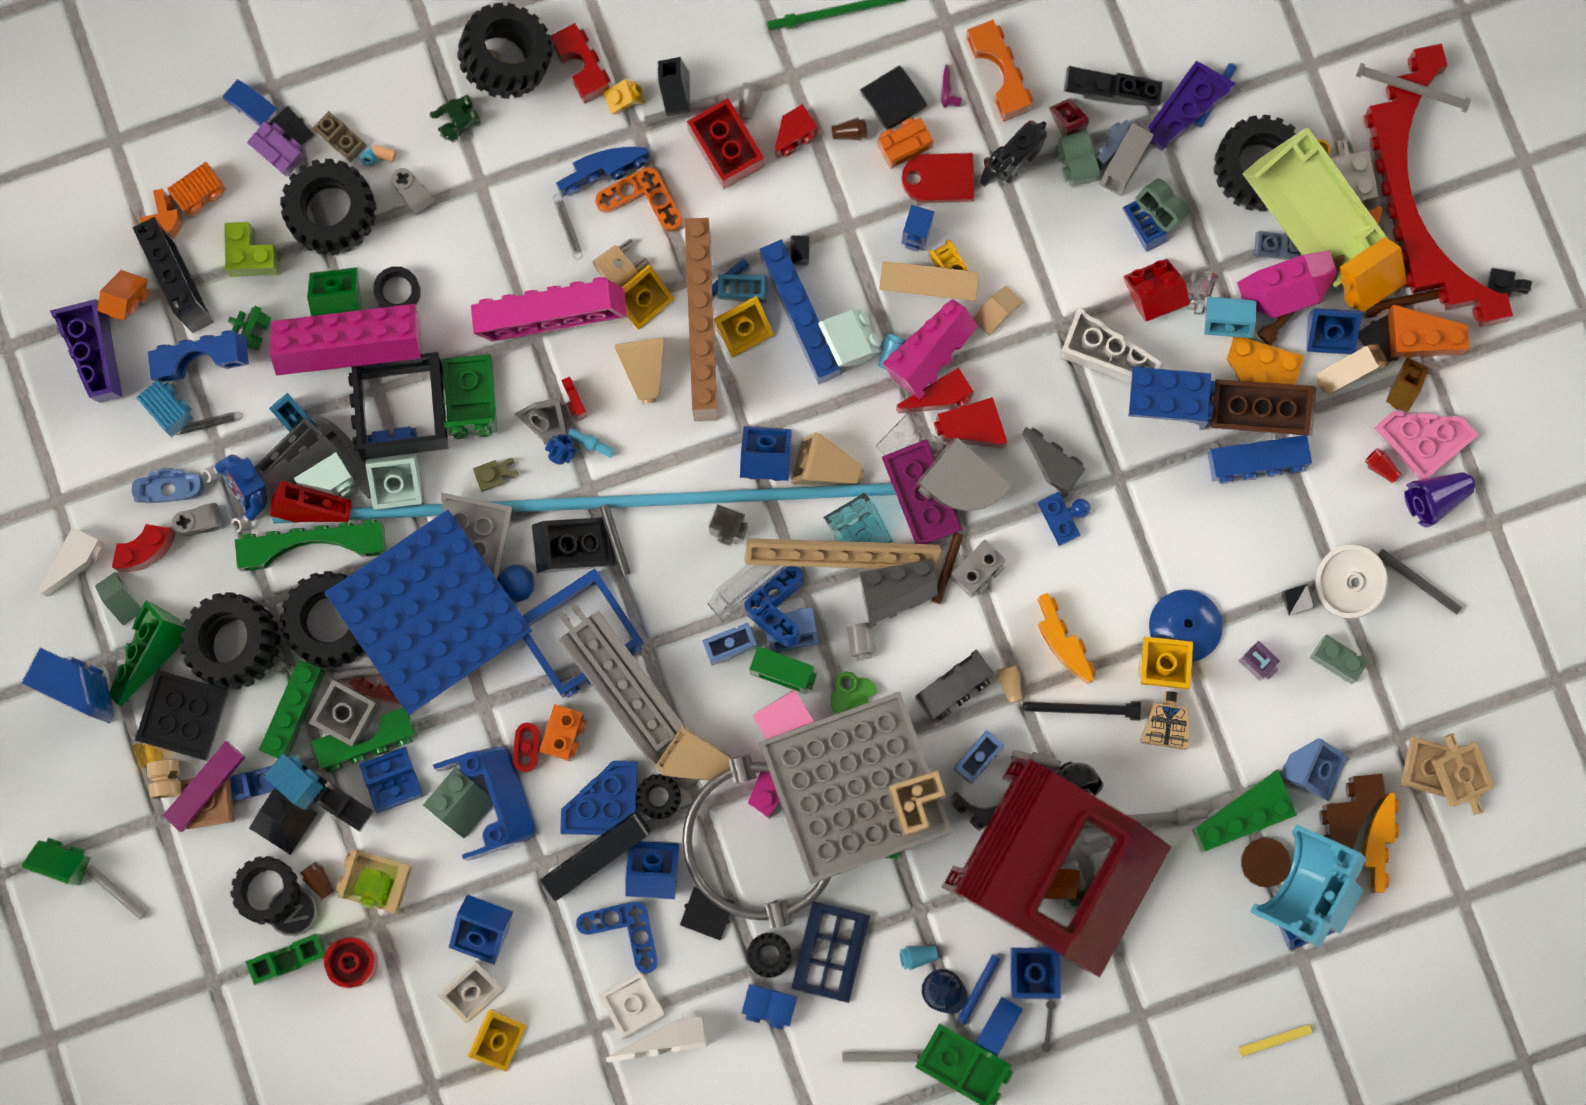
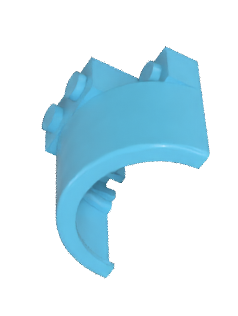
M1295 825L1292 831L1295 838V854L1288 876L1275 896L1262 905L1254 903L1251 913L1321 948L1330 929L1340 934L1342 933L1364 889L1355 881L1366 858L1351 848L1300 825Z

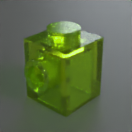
M363 867L352 895L360 901L359 904L369 909H373L374 906L384 908L394 880L383 871Z

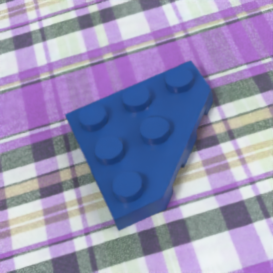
M612 761L598 776L591 780L561 809L560 834L602 835L635 812L638 762Z

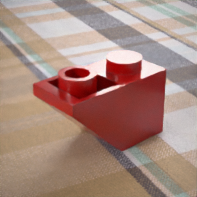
M803 104L782 116L775 145V156L777 159L781 156H790L796 151V147L802 143L807 145L816 139L815 135L818 134V127Z

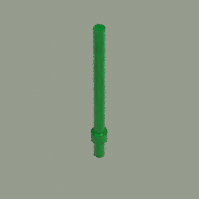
M863 0L798 15L791 13L784 15V18L766 21L768 31L783 27L790 29L797 27V24L907 0Z

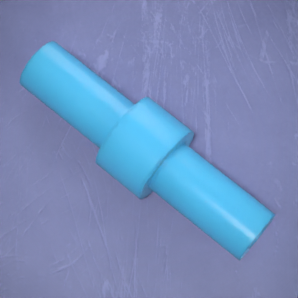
M571 428L567 435L571 439L583 444L584 448L590 451L596 450L610 458L615 449L599 442V438L591 434L587 436Z

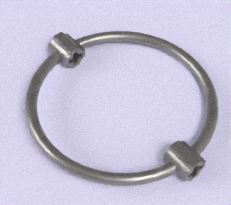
M750 754L729 759L731 768L720 772L709 780L697 793L688 809L682 837L685 862L697 887L719 908L746 919L769 920L771 929L785 927L793 923L792 914L801 911L817 899L832 877L817 882L804 897L788 905L787 899H779L766 903V910H750L734 905L719 896L701 875L694 858L692 846L694 822L707 796L716 787L730 778H733L736 784L756 779L755 772H769L766 762H752Z

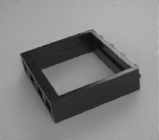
M152 217L132 227L177 318L192 333L214 323L174 239L159 221ZM174 301H176L178 308H175Z
M438 352L421 354L419 359L352 367V373H349L348 376L349 385L353 387V393L349 394L350 405L355 410V415H351L352 429L356 430V437H352L354 451L359 452L361 460L449 449L448 433L444 428V423L447 421L442 363ZM430 371L435 435L367 444L363 379Z

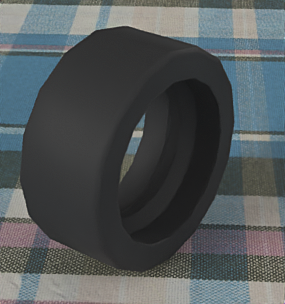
M392 266L384 269L377 275L373 285V293L376 301L382 308L409 304L417 305L421 296V288L416 276L410 270L401 266ZM393 277L405 278L411 286L409 298L400 304L388 302L383 294L385 283Z

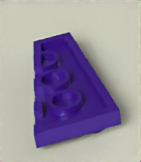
M1196 60L1147 127L1150 129V133L1154 134L1150 143L1164 150L1236 88V83Z

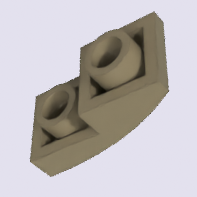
M329 111L313 127L316 133L350 163L367 146L362 139L349 130L342 121Z

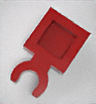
M571 377L562 379V384L570 399L566 404L571 415H577L579 421L588 417Z

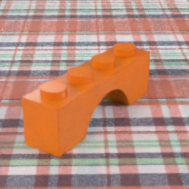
M994 19L968 29L966 39L975 59L992 61L1000 68L1003 74L1004 84L995 94L994 102L1004 122L1029 112L1033 98L1029 89H1024L1021 82L1023 81L1021 70L1015 68L1012 62L1014 56L1009 46L1006 47L1003 42L1005 37L1001 26H996Z

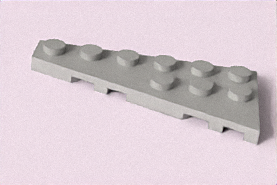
M441 492L443 512L446 510L450 511L498 580L513 507Z

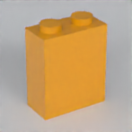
M1386 237L1340 266L1341 283L1345 293L1344 300L1349 307L1362 311V313L1407 284L1401 247Z

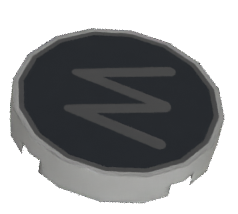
M300 888V891H298L299 899L298 902L294 903L293 906L295 908L291 913L288 912L285 919L276 920V923L271 924L277 932L285 936H298L306 933L313 927L318 915V906L315 898L305 889ZM283 889L272 896L268 909L279 901Z

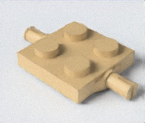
M1454 733L1448 734L1444 738L1449 751L1445 755L1433 760L1432 763L1449 807L1469 802L1473 815L1481 814L1484 810L1478 798L1484 792L1494 788L1478 743L1470 742L1459 747Z

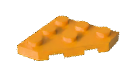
M1233 337L1227 355V361L1236 373L1238 381L1296 385L1304 358L1302 355L1242 337Z

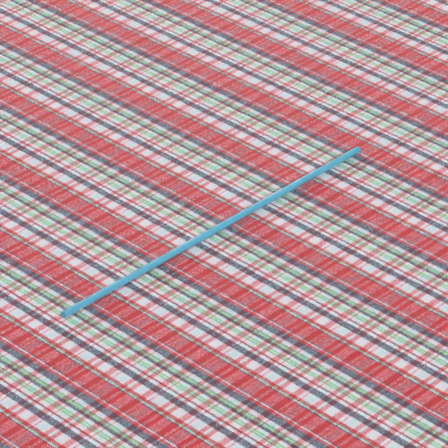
M892 483L489 502L513 507L512 513L600 509V506L609 504L610 508L881 496L896 495ZM409 505L373 510V507L351 508L349 520L439 516L443 513V505ZM272 517L273 524L298 523Z

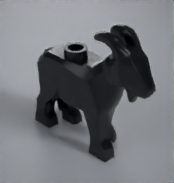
M1032 120L1028 121L1004 147H999L992 153L991 157H986L984 159L985 167L980 184L986 187L997 180H1006L1007 183H1011L1018 176L1020 166L1026 160L1031 162L1040 153L1047 137V133L1044 130L1047 123L1045 121L1041 123H1036Z

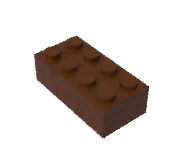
M1215 379L1211 428L1313 436L1317 387Z

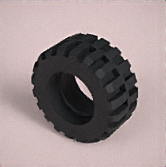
M494 3L493 7L486 5L481 8V11L473 13L465 25L457 52L458 60L461 62L459 65L461 71L467 73L466 79L471 84L474 82L477 85L476 88L481 92L485 90L489 92L488 95L493 97L501 95L502 99H509L511 95L514 98H519L523 96L524 92L525 94L532 92L535 86L541 83L553 55L552 38L550 34H546L548 31L544 23L540 24V18L535 14L531 15L528 13V9L524 7L521 9L515 7L516 4L508 3L507 6H504L503 3ZM493 38L509 40L520 48L525 60L514 64L502 62L488 51L485 41Z
M1263 114L1261 119L1254 115L1249 116L1247 121L1240 120L1234 128L1231 127L1226 132L1215 154L1214 174L1218 175L1216 180L1218 187H1224L1223 194L1226 198L1232 196L1235 199L1233 202L1235 205L1245 204L1246 210L1253 211L1255 207H1258L1259 211L1262 212L1267 211L1268 208L1242 174L1244 170L1240 164V154L1246 147L1251 145H1264L1275 149L1296 135L1294 133L1296 127L1291 123L1288 126L1284 125V119L1279 117L1276 120H1271V115Z
M325 158V163H320L319 159L311 161L312 166L306 167L305 164L299 167L301 171L299 174L292 173L289 177L291 183L290 185H284L282 191L285 196L280 198V205L283 208L281 215L288 230L304 248L309 251L315 250L317 254L325 255L326 252H330L331 255H339L338 250L344 249L346 253L352 250L350 246L354 243L359 246L363 242L362 236L370 234L372 230L370 224H374L376 219L374 214L376 202L364 176H361L356 168L353 166L349 167L346 162L341 160L335 163L333 159ZM328 188H337L345 191L351 203L347 215L340 222L331 226H318L309 220L307 207L315 194Z
M324 571V574H310L309 579L305 580L302 578L297 582L299 585L295 589L291 588L288 594L290 596L282 604L284 612L280 614V622L283 623L281 631L287 639V644L301 658L321 667H341L344 663L350 664L354 662V658L365 653L349 629L344 636L336 641L322 642L314 638L307 627V618L311 608L318 601L327 598L324 592L347 578L348 576L345 574H335L332 571Z
M226 592L224 595L221 593L213 594L212 600L205 598L200 601L201 606L199 608L194 606L190 611L192 616L189 620L185 619L183 623L186 626L185 632L180 633V640L184 641V645L180 646L181 654L187 656L184 658V662L187 667L192 668L191 672L207 683L219 688H231L233 690L241 689L242 685L246 687L254 685V679H263L266 676L264 671L272 669L274 663L271 661L274 656L278 657L279 654L276 644L280 643V635L275 633L279 627L277 622L272 620L273 615L260 603L234 592ZM239 619L243 621L247 631L245 647L235 659L221 663L217 660L214 653L215 637L222 626L230 621Z

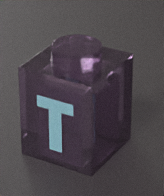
M1257 641L1238 660L1259 681L1264 679V677L1269 680L1278 671L1276 665L1280 662L1260 641Z

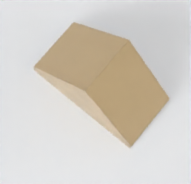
M1006 285L987 300L973 317V320L990 336L1023 304V301Z

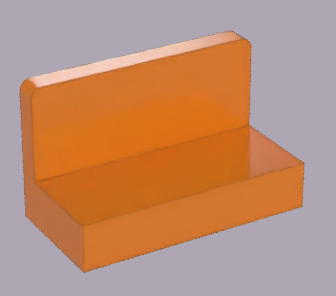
M1060 869L1044 899L1079 900L1080 871Z

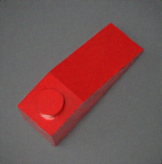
M958 367L933 384L925 387L923 390L925 394L921 399L912 395L897 404L896 411L899 414L953 409L956 406L962 407L972 401L970 398L973 397L974 391Z
M281 480L272 496L270 516L290 522H348L350 519L351 500Z

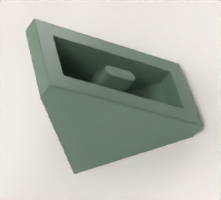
M116 572L95 585L102 602L122 625H125L139 614L141 610L140 605Z

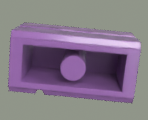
M265 121L247 141V144L287 177L305 158V155L300 151L303 147L293 138L288 141L282 136L285 131L275 122L270 125Z

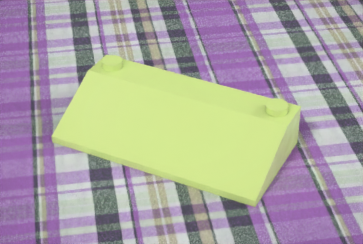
M1309 128L1303 129L1261 157L1242 173L1301 255L1330 250L1332 259L1337 255H1343L1345 258L1343 264H1345L1382 238H1387ZM1340 267L1336 270L1337 275L1330 287L1336 288L1341 284Z

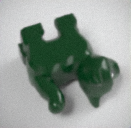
M469 95L451 99L436 111L429 113L432 119L440 118L443 114H446L451 120V123H446L438 128L439 136H442L444 140H449L452 143L456 142L460 132L469 129L473 125H481L476 110L469 113L466 112L467 109L473 108Z

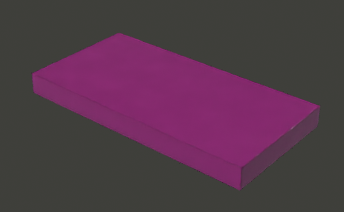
M927 439L881 457L915 544H928L962 530L954 509L941 505L932 497L927 499L918 491L920 487L916 482L935 461Z

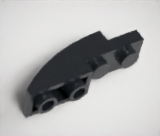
M1069 66L1066 68L1064 91L1084 95V99L1101 102L1159 106L1163 82L1123 73L1112 75Z
M305 765L302 766V768L306 771L308 767H306ZM317 774L319 776L317 781L323 786V789L320 790V793L317 794V797L312 802L361 832L374 811Z

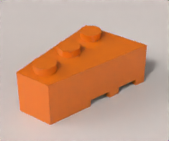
M1392 305L1387 311L1391 358L1463 355L1469 350L1468 325L1397 305Z

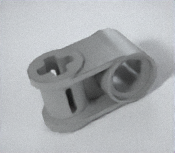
M399 168L393 173L392 182L396 190L415 215L435 201L411 171L406 168ZM404 178L408 183L404 185L400 182V179Z
M216 503L205 504L194 509L178 512L172 520L174 529L185 537L213 532L223 528ZM184 519H187L189 522H191L187 524L186 529L180 526L184 523Z

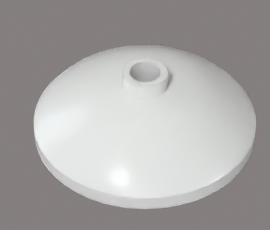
M1359 545L1338 547L1329 552L1318 567L1315 579L1316 592L1321 603L1331 613L1344 618L1363 617L1374 611L1385 597L1388 586L1385 565L1375 552ZM1358 578L1360 585L1355 587L1354 581Z

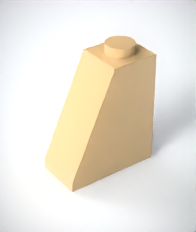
M1379 344L1367 345L1316 373L1319 378L1317 383L1320 389L1326 392L1327 395L1334 394L1389 366V363Z
M682 725L655 767L664 776L711 780L720 772L731 768L729 759L732 756Z

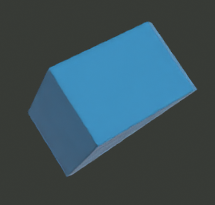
M288 393L269 408L289 432L305 417L317 427Z

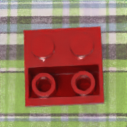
M1167 258L1158 260L1152 265L1136 269L1123 276L1137 311L1146 322L1190 305L1186 282Z

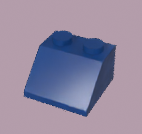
M744 426L740 478L788 481L792 429Z
M640 841L631 847L628 852L625 896L675 899L679 844Z
M467 894L456 915L448 948L495 965L509 930L513 911Z
M1011 947V999H1061L1060 955L1049 948Z

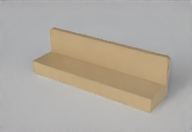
M883 261L879 290L975 301L978 272Z

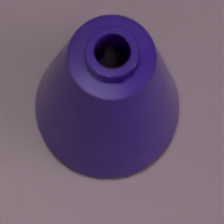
M1465 472L1412 481L1406 485L1408 490L1404 491L1407 508L1412 517L1417 515L1421 520L1417 522L1420 526L1425 528L1431 527L1474 493L1475 481L1471 475Z

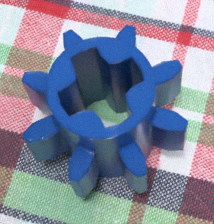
M563 434L557 437L552 436V439L548 441L545 450L550 452L548 455L550 461L559 465L565 462L569 463L577 452V449L572 447L574 441L569 436Z

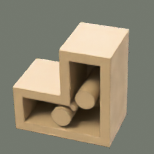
M938 771L889 786L888 791L903 837L905 838L929 829L922 805L944 799L945 797Z

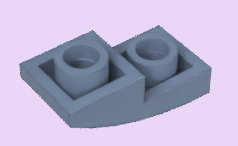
M1127 119L1122 124L1119 122L1115 123L1108 130L1109 135L1106 140L1108 144L1104 145L1096 153L1100 170L1112 160L1123 141L1130 123Z
M1256 232L1254 256L1288 260L1302 256L1286 233Z

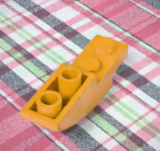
M1048 593L1040 595L1037 601L1045 620L1039 622L1037 626L1043 639L1067 670L1086 684L1092 683L1096 672L1092 662H1087L1084 653L1087 651L1083 640L1077 639L1076 634L1066 638L1065 634L1068 633V629L1063 619L1059 621L1056 613L1059 608L1055 598H1050Z
M1395 793L1385 794L1386 798L1380 800L1365 832L1361 854L1366 858V861L1362 868H1370V893H1385V888L1389 887V874L1385 873V863L1389 861V849L1385 848V844L1395 843V838L1399 836V825L1395 823V814L1399 811V801L1395 799Z

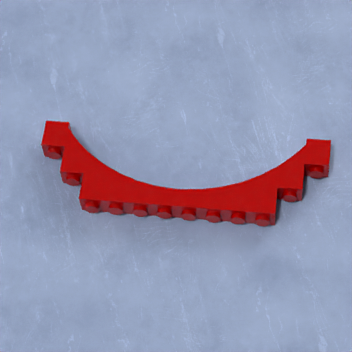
M1442 43L1414 49L1408 58V67L1410 72L1413 73L1396 77L1427 87L1437 74H1442L1448 66ZM1387 85L1386 96L1391 101L1369 106L1364 115V124L1366 129L1370 130V148L1376 153V171L1378 174L1381 173L1382 176L1381 191L1383 196H1387L1389 204L1387 205V214L1389 219H1393V238L1401 247L1406 270L1407 288L1410 287L1412 294L1440 288L1441 290L1438 291L1439 301L1441 304H1444L1446 311L1474 305L1472 308L1473 318L1475 321H1478L1479 327L1508 322L1513 317L1508 294H1500L1468 276L1446 256L1426 229L1412 196L1407 162L1409 132L1414 113L1422 95Z

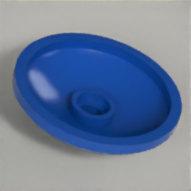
M1177 590L1165 595L1157 602L1150 615V637L1193 642L1192 662L1199 661L1214 651L1222 636L1223 623L1217 606L1206 595L1194 590ZM1185 620H1190L1192 622L1191 628H1186L1184 626Z

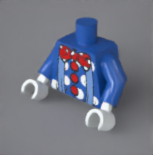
M231 454L216 463L215 466L212 465L203 469L200 474L207 473L209 475V480L206 483L218 479L220 474H222L245 511V516L232 520V525L239 524L240 526L237 532L249 530L252 525L251 521H254L265 509L267 493L265 483L249 458L247 457L242 460L239 456Z

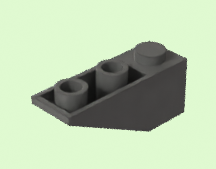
M1025 427L1022 435L1045 480L1067 496L1085 471L1083 462L1075 456L1068 457L1063 453V448L1057 443H1049L1044 440V435L1037 429L1031 428L1030 430L1028 427Z

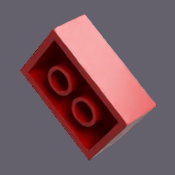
M729 98L687 121L689 133L723 189L765 166L764 156Z

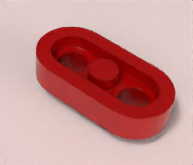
M523 723L515 731L513 764L521 772H531L538 764L540 731L532 723ZM527 731L533 734L530 740L524 739V734ZM524 756L530 757V763L527 765L522 764L521 760Z

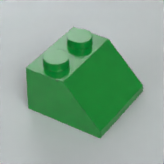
M357 267L309 273L307 300L311 316L361 310Z
M48 838L47 841H37L22 863L21 868L66 884L81 885L91 857L84 855L85 850L71 846L69 850L61 847L62 842Z

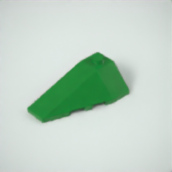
M147 600L134 621L132 629L136 631L132 643L126 644L124 650L127 652L125 663L118 667L110 690L111 698L119 706H122L183 642L180 640V633L185 632L186 628L183 622Z

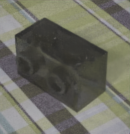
M717 504L709 525L710 535L718 538V542L731 546L732 543L738 544L739 539L744 540L749 526H747L748 522H746L745 514Z

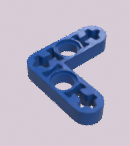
M789 566L783 569L752 594L744 604L747 616L780 644L787 647L794 646L800 641L799 628L795 622L776 607L803 586L804 578L802 571L796 566ZM774 589L781 591L779 595L774 597L768 595ZM771 617L779 619L777 623L772 625L766 623Z
M631 902L585 912L577 918L576 927L580 933L585 935L627 927L636 968L642 973H650L656 969L658 959L648 911L642 903ZM633 906L643 910V914L639 915L640 923L646 921V927L638 926L632 930L631 924H636L635 918L629 915V912L633 911ZM610 911H615L619 916L618 923L613 926L605 922V915ZM601 913L600 921L604 928L599 929V924L592 925L590 931H587L586 927H581V923L585 920L584 917L588 916L589 920L598 919L596 914ZM639 930H644L648 934V941L643 945L637 944L634 940V935ZM651 946L652 951L646 952L647 957L653 959V963L650 964L649 969H645V966H640L639 961L643 960L642 952L637 954L636 948L644 949Z

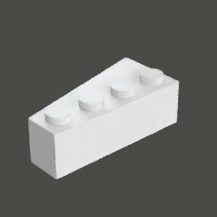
M1078 306L1059 356L1060 358L1131 383L1133 367L1160 368L1162 362L1137 345L1131 344L1117 332L1115 333L1106 327L1104 323L1096 318L1094 319Z

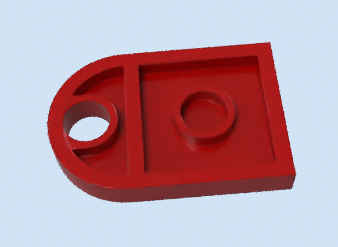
M973 153L921 154L911 158L902 171L901 181L905 193L911 199L921 203L974 202ZM911 173H916L920 177V182L910 184L907 181V176Z

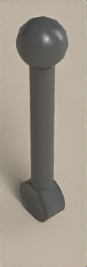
M1054 1000L1046 1002L1048 1014L1045 1043L1042 1045L1044 1052H1050L1052 1048L1050 1034L1053 1009L1056 1007Z

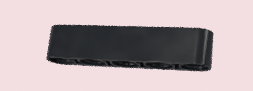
M635 811L540 879L539 882L553 901H556L643 840L652 830L638 811Z

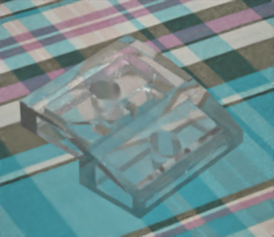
M908 412L876 445V448L883 455H887L927 439L933 456L936 459L946 446L927 429L926 425Z

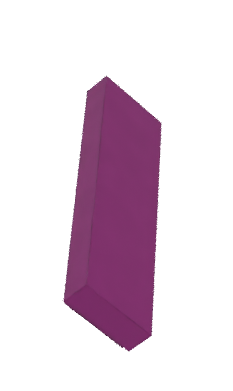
M225 741L163 816L179 832H184L246 757L229 741Z

